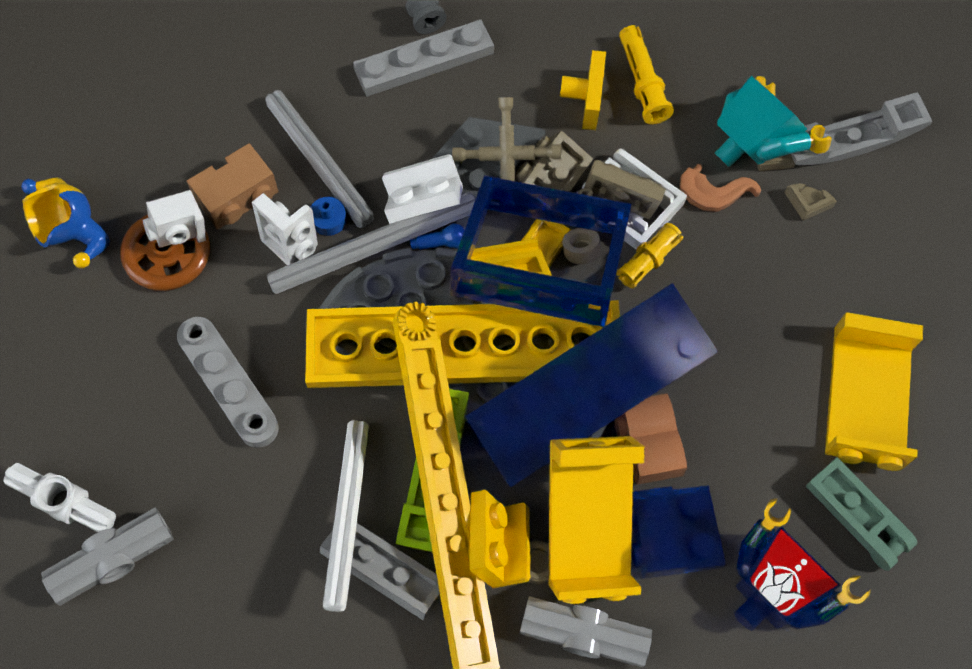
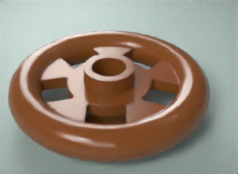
M148 214L141 217L128 229L120 249L122 266L127 275L144 288L155 291H169L183 287L197 278L208 262L210 239L206 229V241L198 243L196 237L187 240L195 242V253L184 254L185 248L183 243L171 244L170 248L163 252L158 251L159 245L156 240H149L146 246L139 244V240L146 233L143 219L148 218ZM145 256H148L149 260L154 264L147 271H144L138 264ZM179 262L182 270L166 276L164 268Z

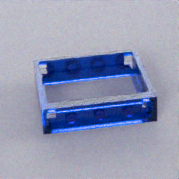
M484 175L451 266L450 295L605 327L632 204ZM491 199L499 200V202L491 201ZM487 210L613 234L601 286L471 260ZM463 279L472 280V284L463 282ZM589 304L601 306L600 310L589 308Z

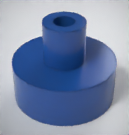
M322 197L313 202L310 208L313 210L317 233L324 236H332L344 229L347 216L345 207L340 200L334 197Z

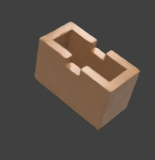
M250 143L225 157L227 164L218 170L210 166L187 180L196 202L217 230L238 221L244 213L253 208L252 201L264 193L271 200L279 192L274 174Z

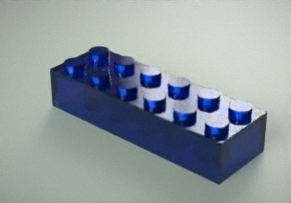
M672 283L465 416L464 419L507 486L512 487L550 462V440L589 437L718 351Z

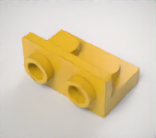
M485 489L471 493L470 570L492 589L524 583L530 580L529 507L525 503L504 507L502 503H499Z

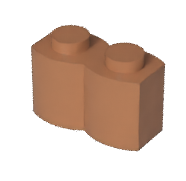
M668 393L621 401L619 414H614L617 436H632L644 446V463L633 464V475L636 484L684 476L687 462Z

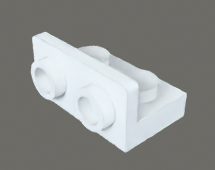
M450 154L383 174L382 180L389 195L384 212L389 224L460 204L463 185L453 157Z
M264 193L252 201L261 241L286 265L310 257L314 253L318 243L313 210L307 204L291 215L281 202L276 201L274 203Z

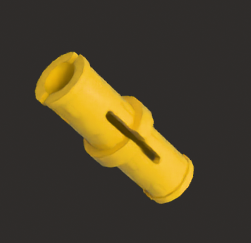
M672 223L664 224L647 243L642 242L637 247V252L617 270L616 274L620 276L619 280L625 286L632 289L635 288L647 273L653 268H659L664 262L663 258L683 240V236L680 235L681 231Z

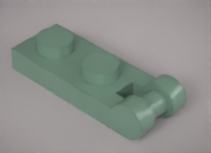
M838 457L806 485L808 490L870 553L872 560L883 570H891L898 563L897 557L902 552L908 553L917 545V539L912 532ZM883 529L889 534L891 539L886 544L877 536Z

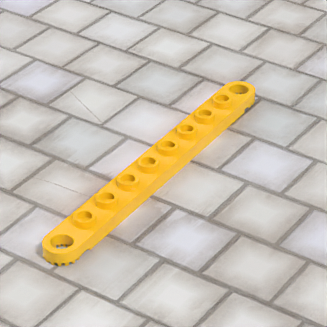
M408 303L395 314L393 327L453 669H500L485 584L482 579L470 570L471 507L441 342L438 339L435 315L434 312L430 311V307H426L424 303ZM407 314H415L422 320L423 331L421 333L411 332V329L407 328V319H405L408 316Z

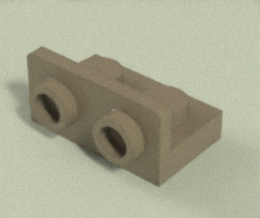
M562 130L550 138L546 135L543 136L535 145V148H545L553 144H562V159L535 157V160H531L530 163L526 161L516 171V182L513 185L514 196L524 192L549 215L557 212L593 159Z
M599 160L594 161L584 188H589L593 191L594 198L647 219H651L660 205L666 190L660 184L648 178L639 177L615 165Z

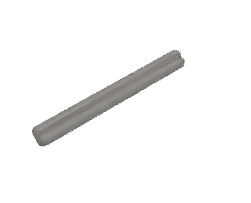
M275 90L272 94H268L265 98L267 107L335 198L343 203L345 211L356 226L364 228L371 224L374 220L372 210L282 91Z

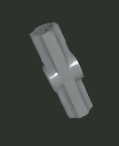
M153 508L118 529L109 528L92 535L83 542L80 551L41 572L42 582L54 602L61 606L99 583L108 584L124 577L133 570L135 562L167 545L174 538L159 511Z
M530 596L528 597L519 633L541 641L562 645L564 650L576 655L589 658H599L602 656L642 668L645 666L652 641V630L610 619L608 614L603 611L580 605H573L570 608Z

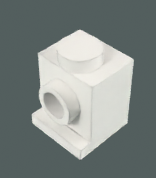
M191 190L146 202L148 218L143 219L144 228L150 241L156 240L159 248L171 244H181L194 237L197 238L198 243L206 241L204 218Z

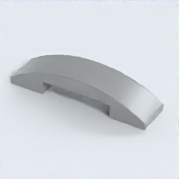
M916 92L884 102L881 110L823 126L825 128L823 138L828 136L832 138L830 148L825 153L818 154L809 149L792 153L791 156L795 165L824 164L859 156L895 143L931 125L932 119L919 93ZM818 123L805 125L807 128L805 132L810 135L812 127L818 125Z

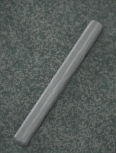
M471 192L461 195L460 204L388 224L270 272L267 275L269 285L274 293H281L474 214L478 211L477 202Z

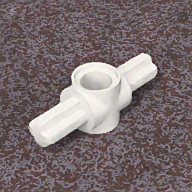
M15 463L8 467L5 472L6 475L3 481L7 486L29 496L32 506L44 511L56 520L67 524L77 521L96 532L112 528L116 519L115 512L88 499V491L71 483L61 475L48 473L43 476L20 463ZM62 491H67L65 500L61 504L53 506L54 497Z

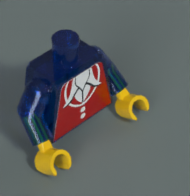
M771 499L764 510L765 518L758 519L741 541L736 566L738 575L741 578L737 582L736 587L747 600L734 612L737 620L750 631H753L765 618L777 629L787 624L791 628L798 630L828 623L847 610L849 602L853 604L864 602L870 596L871 590L867 591L863 596L857 597L849 589L850 583L859 579L860 576L854 575L848 578L843 583L842 591H837L836 589L841 584L782 527L788 522L791 509L789 508L786 515L782 518L773 517L770 508L774 506L777 499Z

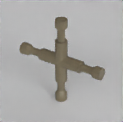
M513 97L498 98L499 108L502 113V125L499 126L500 146L479 147L478 150L453 147L452 157L454 162H463L466 159L500 161V180L503 181L504 191L501 199V208H516V199L513 196L512 181H515V160H535V157L562 159V144H553L545 148H535V145L514 146V125H511Z

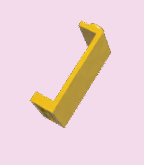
M848 312L843 315L834 330L825 455L836 456L843 463L858 464L862 461L875 463L878 468L887 471L904 469L917 458L918 450L907 448L911 354L912 350L923 340V325Z
M632 436L550 440L549 586L557 599L565 603L580 604L584 603L586 598L601 597L609 601L625 600L629 595H641V586L631 575L633 464L644 463V446Z

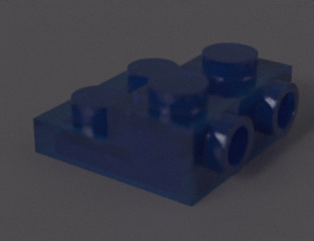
M709 485L676 490L669 486L633 491L632 527L636 543H631V554L634 567H641L643 579L719 569L726 565Z

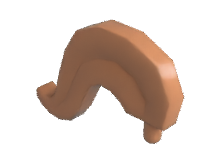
M697 164L694 169L689 167L680 177V191L687 195L686 200L703 211L718 212L729 207L746 192L753 193L755 197H758L761 193L760 185L747 177L735 179L722 187H715L709 183L706 175L700 173L702 170L701 164Z

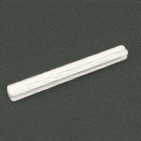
M351 420L347 425L323 599V608L327 611L342 612L346 609L369 430V425L364 421Z

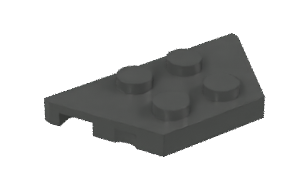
M468 117L432 159L447 154L452 155L453 147L478 150L479 147L500 146L499 126L502 125V122ZM511 124L514 125V146L536 145L545 136V131L541 128ZM466 159L463 162H454L463 185L462 194L471 192L478 206L476 213L455 221L456 224L463 226L465 230L472 225L503 188V181L500 180V161ZM515 160V173L526 160Z

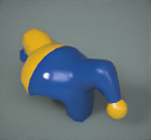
M58 177L41 181H34L28 178L22 182L23 192L29 194L22 200L25 218L30 231L41 246L50 247L71 240H78L86 244L85 251L73 257V263L79 269L87 267L91 259L108 247L110 243L109 236L91 219L89 201L79 189L66 184L64 180Z

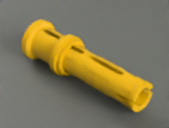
M627 26L620 31L619 38L624 46L631 71L635 78L634 94L637 99L641 100L644 109L642 117L645 123L659 124L673 115L674 108L665 97L663 79L655 74L639 26Z

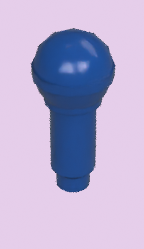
M452 223L440 232L424 234L410 239L412 250H424L445 246L459 249L466 243L467 233L463 226Z

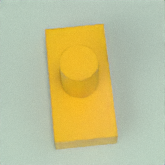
M592 50L588 79L562 76L560 97L585 100L582 129L596 130L606 59V52Z

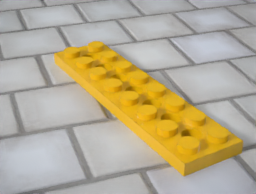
M619 300L429 306L430 311L434 312L436 330L438 339L441 342L448 384L624 378L625 365ZM403 306L307 309L305 376L307 388L404 385L397 347L389 354L379 353L375 349L377 342L381 339L390 338L396 342L393 320L395 314ZM407 314L408 316L405 318L407 319V328H410L411 332L421 333L423 331L422 320L415 314ZM576 333H586L591 337L593 344L588 348H579L573 344L571 337ZM538 334H547L553 339L554 345L549 349H539L533 344L532 339ZM499 335H508L514 340L515 345L513 348L503 351L494 346L493 340ZM461 336H468L475 341L476 345L472 350L462 352L455 348L454 341ZM350 339L355 341L358 346L352 354L341 355L336 351V346L339 342Z

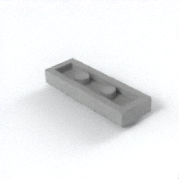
M357 523L351 574L424 620L440 597L437 574ZM333 530L320 546V553L328 559Z

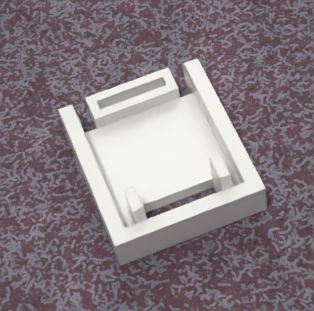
M619 148L613 154V159L609 157L604 163L615 165L639 177L648 178L666 189L659 205L664 211L649 228L648 223L643 220L644 217L594 198L596 220L637 249L642 242L647 243L664 224L672 219L685 204L687 195L628 152ZM577 192L573 196V201L578 207H580Z

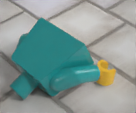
M751 76L742 88L730 92L726 97L717 125L730 138L715 154L728 167L744 152L759 165L765 161L809 149L814 153H825L830 148L832 138L830 136L823 138L825 128L822 125L813 126L810 135L805 132L807 130L805 125L775 97V83L766 85L765 77L758 76L754 78Z

